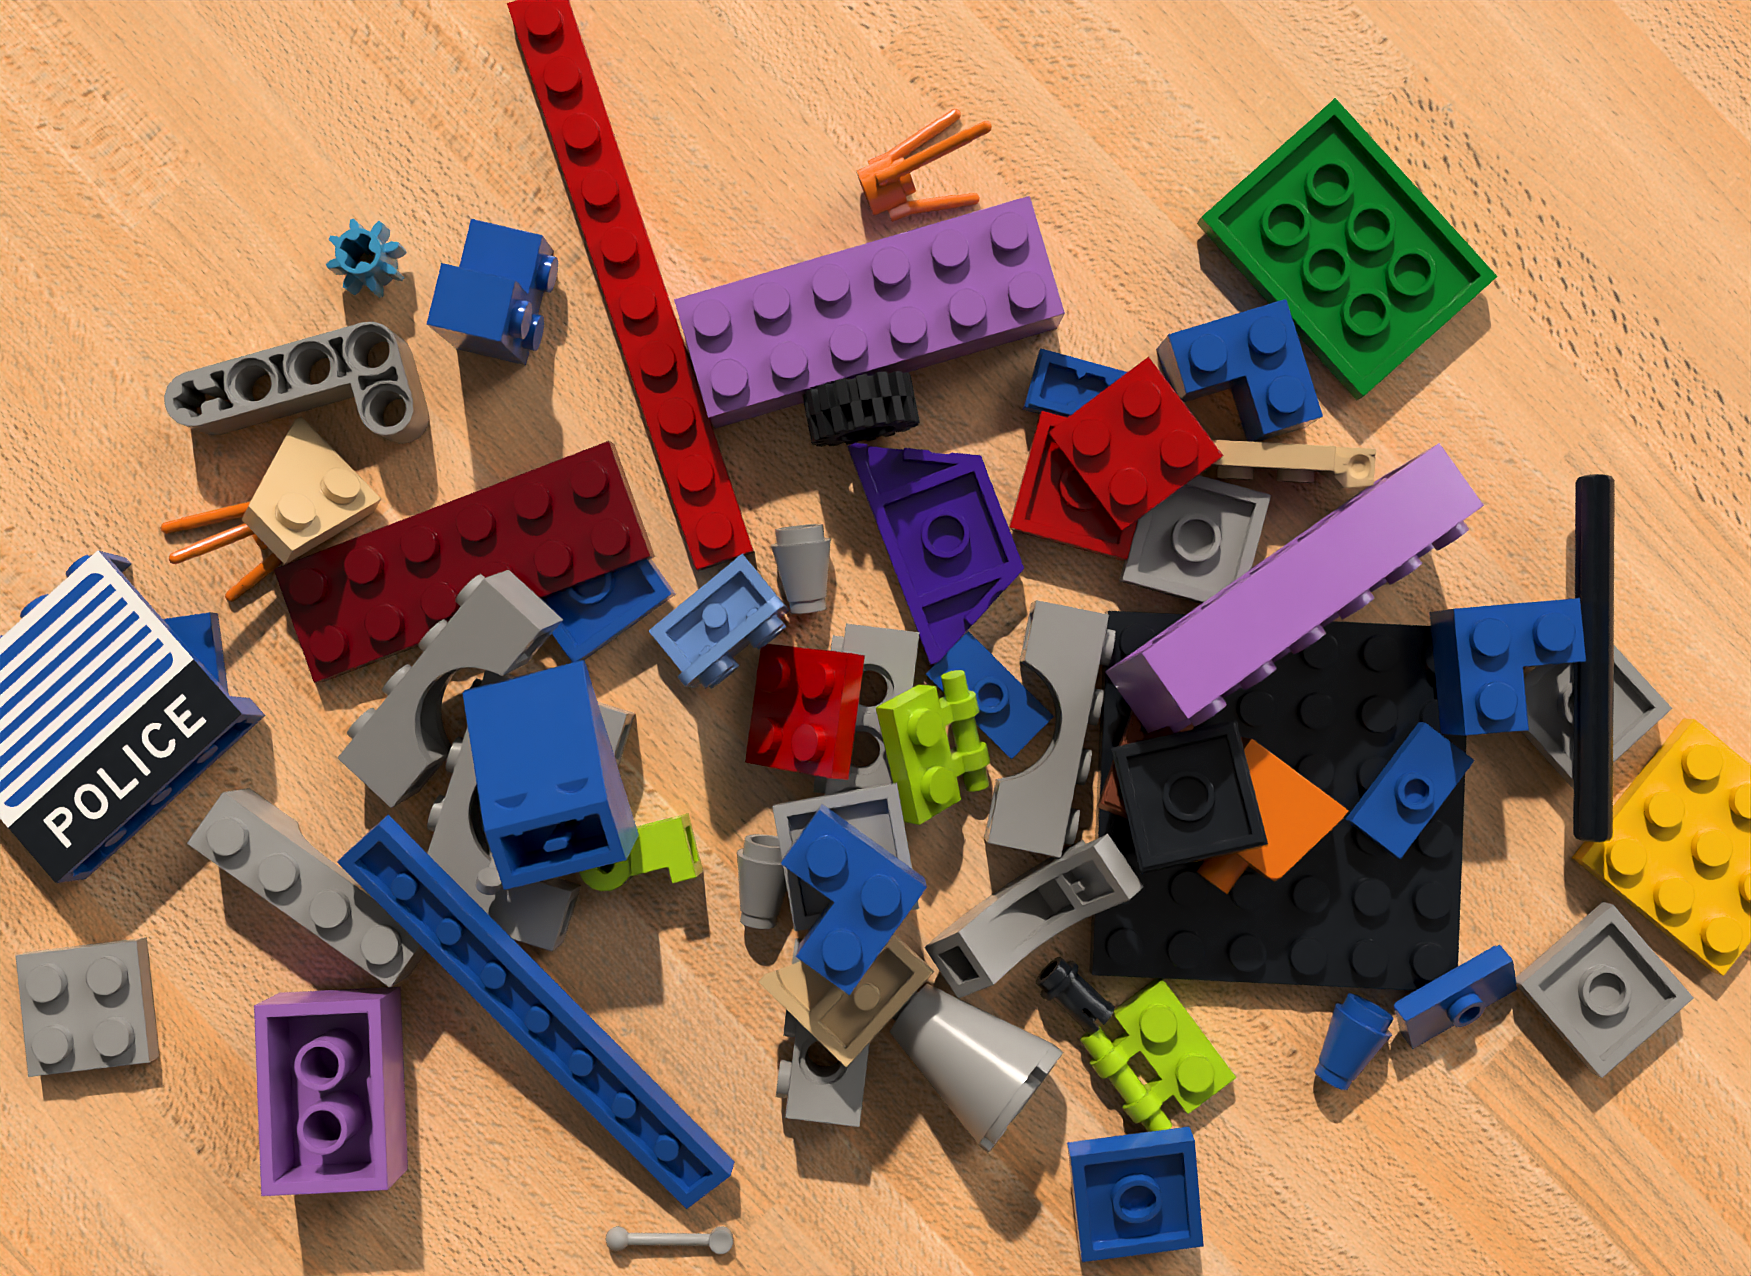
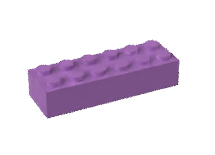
M1030 196L674 299L707 415L715 429L804 403L802 396L806 394V391L817 389V386L822 384H834L835 380L843 378L847 380L854 379L857 375L863 374L872 376L877 372H887V374L894 371H902V373L911 372L1058 328L1065 314Z
M1438 443L1383 475L1374 482V485L1366 487L1105 672L1148 733L1167 726L1170 727L1173 733L1184 729L1191 723L1193 726H1197L1214 716L1227 705L1223 698L1241 687L1247 690L1277 669L1273 662L1290 652L1296 654L1304 650L1326 634L1323 629L1324 626L1339 616L1341 619H1345L1370 603L1375 598L1371 592L1386 582L1391 585L1404 578L1422 564L1419 559L1434 548L1438 551L1469 531V528L1463 520L1484 505L1443 447Z

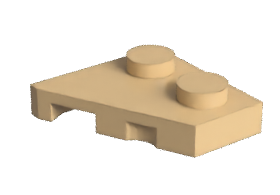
M301 416L294 420L249 503L242 521L284 564H287L374 513L381 498Z
M893 934L850 995L803 961L765 974L758 982L847 1067L931 976L934 970L896 934Z

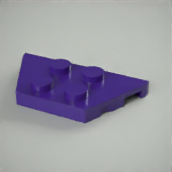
M863 443L851 444L848 446V451L916 630L920 632L919 637L929 664H934L947 654L954 644L1024 570L1021 558L981 455L953 452L941 454L923 449L904 448L902 450L872 447Z

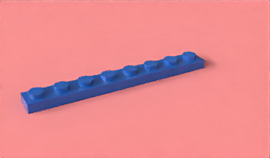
M389 814L337 861L396 922L686 1209L731 1176L735 1161Z

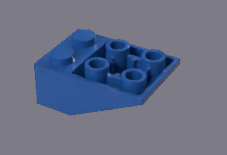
M585 660L465 690L462 694L484 832L503 889L507 890L627 860L639 833Z

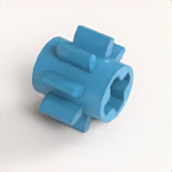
M350 219V230L343 233L340 237L330 235L329 241L335 246L336 258L327 262L326 266L335 275L347 274L343 280V288L351 294L356 295L360 292L362 286L365 285L371 292L381 298L384 296L383 286L390 283L393 279L403 281L405 278L397 270V259L407 254V251L399 242L391 241L386 243L390 237V229L382 222L378 221L373 225L371 231H368L355 219ZM363 253L370 256L375 254L371 264L363 261L358 262Z

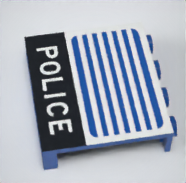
M99 550L91 556L85 555L75 561L66 571L67 578L50 594L42 595L27 604L20 613L21 620L5 635L0 636V819L55 883L87 879L266 716L251 698L230 696L122 573L131 565V562L126 557Z

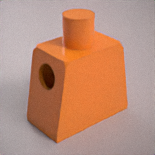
M1241 737L1268 846L1204 860L1196 872L1225 894H1228L1248 866L1263 877L1274 882L1280 879L1336 826L1349 811L1252 738Z

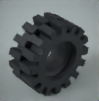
M894 371L889 374L887 372H877L872 376L863 374L857 375L854 379L847 380L843 378L835 380L834 384L819 385L817 389H810L802 396L811 443L819 447L826 445L838 446L842 443L848 445L862 440H876L877 437L895 435V432H905L912 427L918 426V423H920L911 375L908 372Z

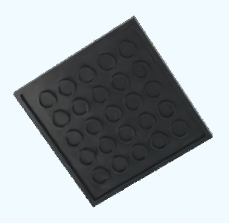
M1126 611L1105 612V614L1109 615L1106 629L1115 630V643L1109 665L1102 666L1101 690H1103L1104 695L1100 713L1097 804L1114 760L1111 748L1119 746L1132 710L1105 671L1186 614ZM1332 621L1323 627L1326 634L1319 640L1296 654L1290 652L1273 662L1277 668L1273 673L1249 689L1244 690L1241 687L1223 698L1227 705L1203 723L1194 726L1193 729L1237 720L1241 737L1255 740L1349 810L1336 826L1277 881L1274 882L1263 877L1248 866L1228 894H1225L1196 872L1204 860L1141 874L1128 819L1100 809L1096 805L1095 840L1108 834L1125 857L1127 863L1143 885V888L1130 900L1092 915L1089 972L1092 975L1416 991L1458 967L1465 774L1401 859L1393 857L1345 820L1419 722L1427 723L1441 734L1431 626ZM1441 734L1466 753L1467 735Z

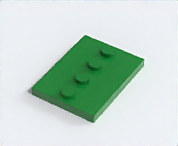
M1336 98L1209 209L1197 222V225L1269 304L1284 299L1287 300L1297 335L1356 400L1361 399L1498 277Z

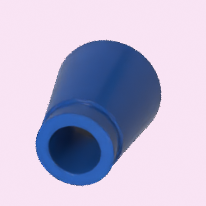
M1349 993L1343 1004H1335L1319 1056V1063L1314 1070L1316 1075L1336 1088L1348 1090L1352 1081L1359 1076L1392 1036L1388 1028L1393 1021V1017L1375 1003L1356 994Z

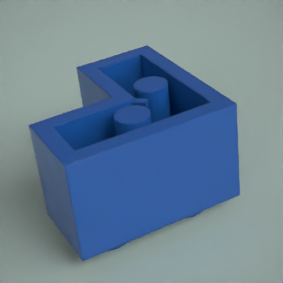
M471 219L459 267L441 263L427 325L458 350L526 365L529 351H537L543 336L544 317L538 314L543 293H551L556 282L558 258L553 256L554 250L543 235Z
M1286 299L1168 334L1156 349L1165 379L1183 403L1231 389L1248 442H1260L1303 429L1323 417Z
M1580 598L1455 608L1429 612L1441 734L1477 735L1529 730L1523 667L1586 661Z
M821 804L788 850L781 864L831 900L800 942L796 957L850 995L923 894L927 885L922 875Z

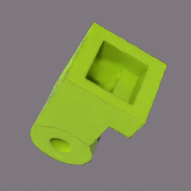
M689 813L636 826L639 835L627 860L580 871L579 873L582 880L590 888L598 891H612L625 884L634 875L666 867L669 869L672 883L696 878L703 872Z

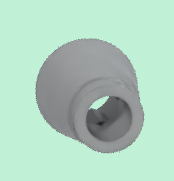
M823 524L796 525L775 529L776 543L772 544L771 548L787 601L790 604V613L802 614L826 610L825 598L827 597L831 538L824 537Z
M765 834L748 835L744 840V848L737 851L740 922L751 928L770 929L776 926L777 916L780 913L787 891L784 869L781 864L782 858L778 836Z

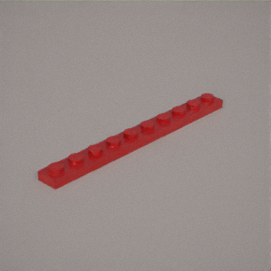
M515 0L509 2L507 6L697 571H701L734 560L741 554L746 556L755 553L712 423L708 418L700 387L570 0Z

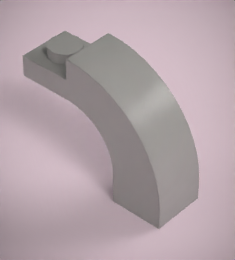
M1108 834L1087 844L1082 840L1062 850L1061 858L1052 856L996 891L951 924L924 948L959 999L994 985L1018 962L1041 944L1089 916L1130 900L1143 888V885Z

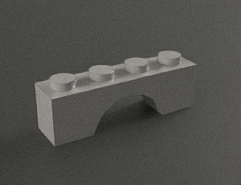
M510 570L486 578L480 574L472 579L456 597L455 602L460 608L450 621L442 620L438 622L422 638L418 647L424 652L411 667L409 664H406L386 682L382 691L387 695V698L377 710L370 708L364 712L347 731V735L352 741L338 756V759L391 808L417 794L448 758L452 746L443 727L441 707L445 689L453 675L460 668L468 667L488 670L503 676L527 664L563 621L558 614Z
M1039 600L1031 603L1019 662L1035 672L1048 688L1055 707V729L1047 750L1035 764L1023 772L995 780L984 835L988 843L1060 858L1063 845L1074 844L1080 816L1079 809L1071 808L1075 784L1085 785L1092 756L1090 749L1083 748L1087 724L1097 725L1103 703V690L1095 688L1099 665H1109L1115 643V630L1106 629L1109 618L1108 614Z
M250 788L223 792L187 842L192 848L388 987H392L410 976L427 952L343 868L325 857L305 839L299 830L297 821Z

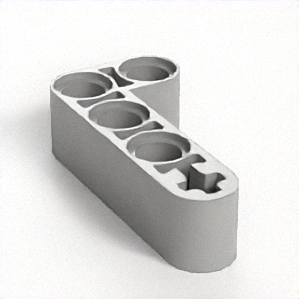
M373 321L358 323L184 372L176 376L169 383L164 395L165 408L172 419L181 425L208 435L226 434L353 397L364 425L372 432L398 444L411 443L420 438L426 431L429 422L427 403L414 356L409 345L386 326ZM380 342H388L390 348L388 359L382 365L370 368L367 357L371 348ZM323 358H329L331 369L328 377L323 382L312 385L310 381L312 366ZM269 374L271 377L269 393L265 398L255 401L252 393L254 383L258 378ZM205 394L215 397L216 399L206 401ZM396 399H403L406 404L404 418L400 423L386 427L383 418L386 406ZM198 407H201L202 414L197 413Z

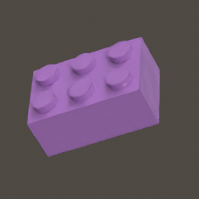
M401 987L280 992L254 1005L261 1196L388 1190L408 1170Z

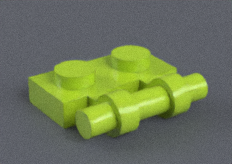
M954 670L941 675L945 696L940 699L936 686L918 684L875 707L893 783L897 782L904 822L920 825L959 802L961 795L956 777L961 774L963 775L965 789L969 792L980 791L989 786L986 766L990 763L987 744L979 740L974 717L979 713L975 692L969 691L965 672L962 670ZM950 723L956 744L952 749H950L945 728Z
M1155 978L1114 1009L1113 1014L1125 1029V1032L1112 1042L1100 1026L1097 1032L1092 1035L1085 1033L1080 1038L1081 1043L1093 1057L1090 1060L1092 1068L1101 1079L1108 1078L1125 1100L1122 1107L1133 1123L1141 1122L1148 1132L1171 1129L1172 1123L1160 1107L1172 1095L1175 1096L1187 1114H1189L1237 1078L1162 978ZM1139 1051L1143 1053L1158 1073L1155 1078L1145 1085L1141 1083L1127 1064L1128 1060Z

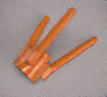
M952 109L888 152L868 160L869 165L856 170L873 216L888 211L891 221L894 222L911 214L978 204L980 197L977 193L955 194L907 201L906 196L916 192L911 172L989 133L992 129V124L989 121H983L904 160L905 156L960 119L961 112L958 109Z
M250 502L164 522L160 529L163 533L170 534L241 518L244 516ZM244 523L171 553L169 561L172 564H179L251 535L262 550L268 547ZM272 553L226 592V600L229 602L237 600L283 562Z

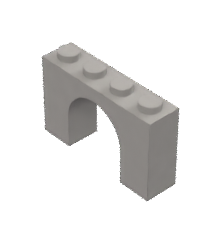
M485 670L483 679L476 678L470 689L517 676L508 673L501 676ZM598 702L617 766L619 767L635 713ZM467 726L464 738L458 736L448 754L446 771L453 774L446 796L439 795L430 811L427 829L434 831L427 854L512 939L553 952L564 942L581 885L556 877L504 890L503 886H501L500 891L495 895H485L477 890L476 880L478 873L482 869L488 868L492 853L484 832Z

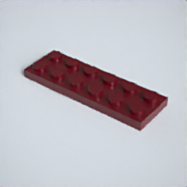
M606 441L274 569L313 682L317 683L328 681L418 647L422 638L438 622L442 620L450 621L460 608L455 602L456 597L472 579L480 574L486 578L510 570L540 599H545L564 592L568 588H575L604 577L608 573H615L631 567L645 559H652L655 555L615 444Z

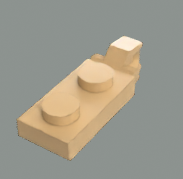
M1213 440L1214 444L1224 455L1223 458L1212 465L1217 467V478L1253 480L1254 469L1277 470V481L1314 483V472H1319L1321 475H1326L1337 488L1374 485L1376 449Z

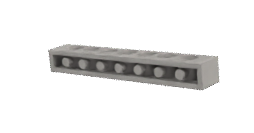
M846 623L844 636L833 635L830 651L865 655L863 672L875 671L886 681L887 694L881 703L872 707L858 704L855 732H868L878 740L880 752L877 759L870 765L857 766L851 763L848 780L815 776L813 792L830 795L893 783L875 707L913 688L920 632ZM795 939L792 964L801 961L796 957L799 944L803 939ZM786 1010L783 1036L795 1037L792 1061H780L776 1097L787 1099L785 1118L860 1127L869 1044L847 1067L840 1061L831 1066L817 1065L810 1059L807 1050L812 1043L818 1040Z

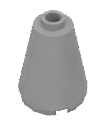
M926 984L919 992L916 991L892 1017L896 1022L890 1030L891 1035L976 1143L987 1153L991 1151L1007 1130V1126L1021 1112L1055 1066L1057 1060L1064 1053L1054 1044L929 984Z

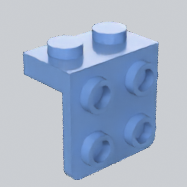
M741 554L653 626L649 633L682 671L677 677L685 687H698L702 684L705 689L708 687L712 689L740 666L733 658L749 644L758 650L761 649L787 627L780 618L790 610L748 559Z

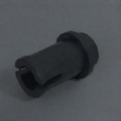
M1057 957L1037 977L1036 984L1042 989L1040 995L1045 1001L1053 999L1082 1027L1084 1032L1092 1035L1099 1030V1026L1095 1023L1096 1019L1105 1025L1112 1016L1115 1006L1110 1001H1106L1077 973L1079 966L1073 960L1066 962L1062 957Z

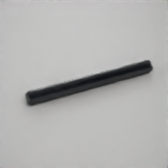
M1604 474L1584 475L1577 478L1575 482V598H1580L1586 661L1574 662L1573 835L1576 839L1586 842L1610 841L1613 837L1615 480L1612 476Z

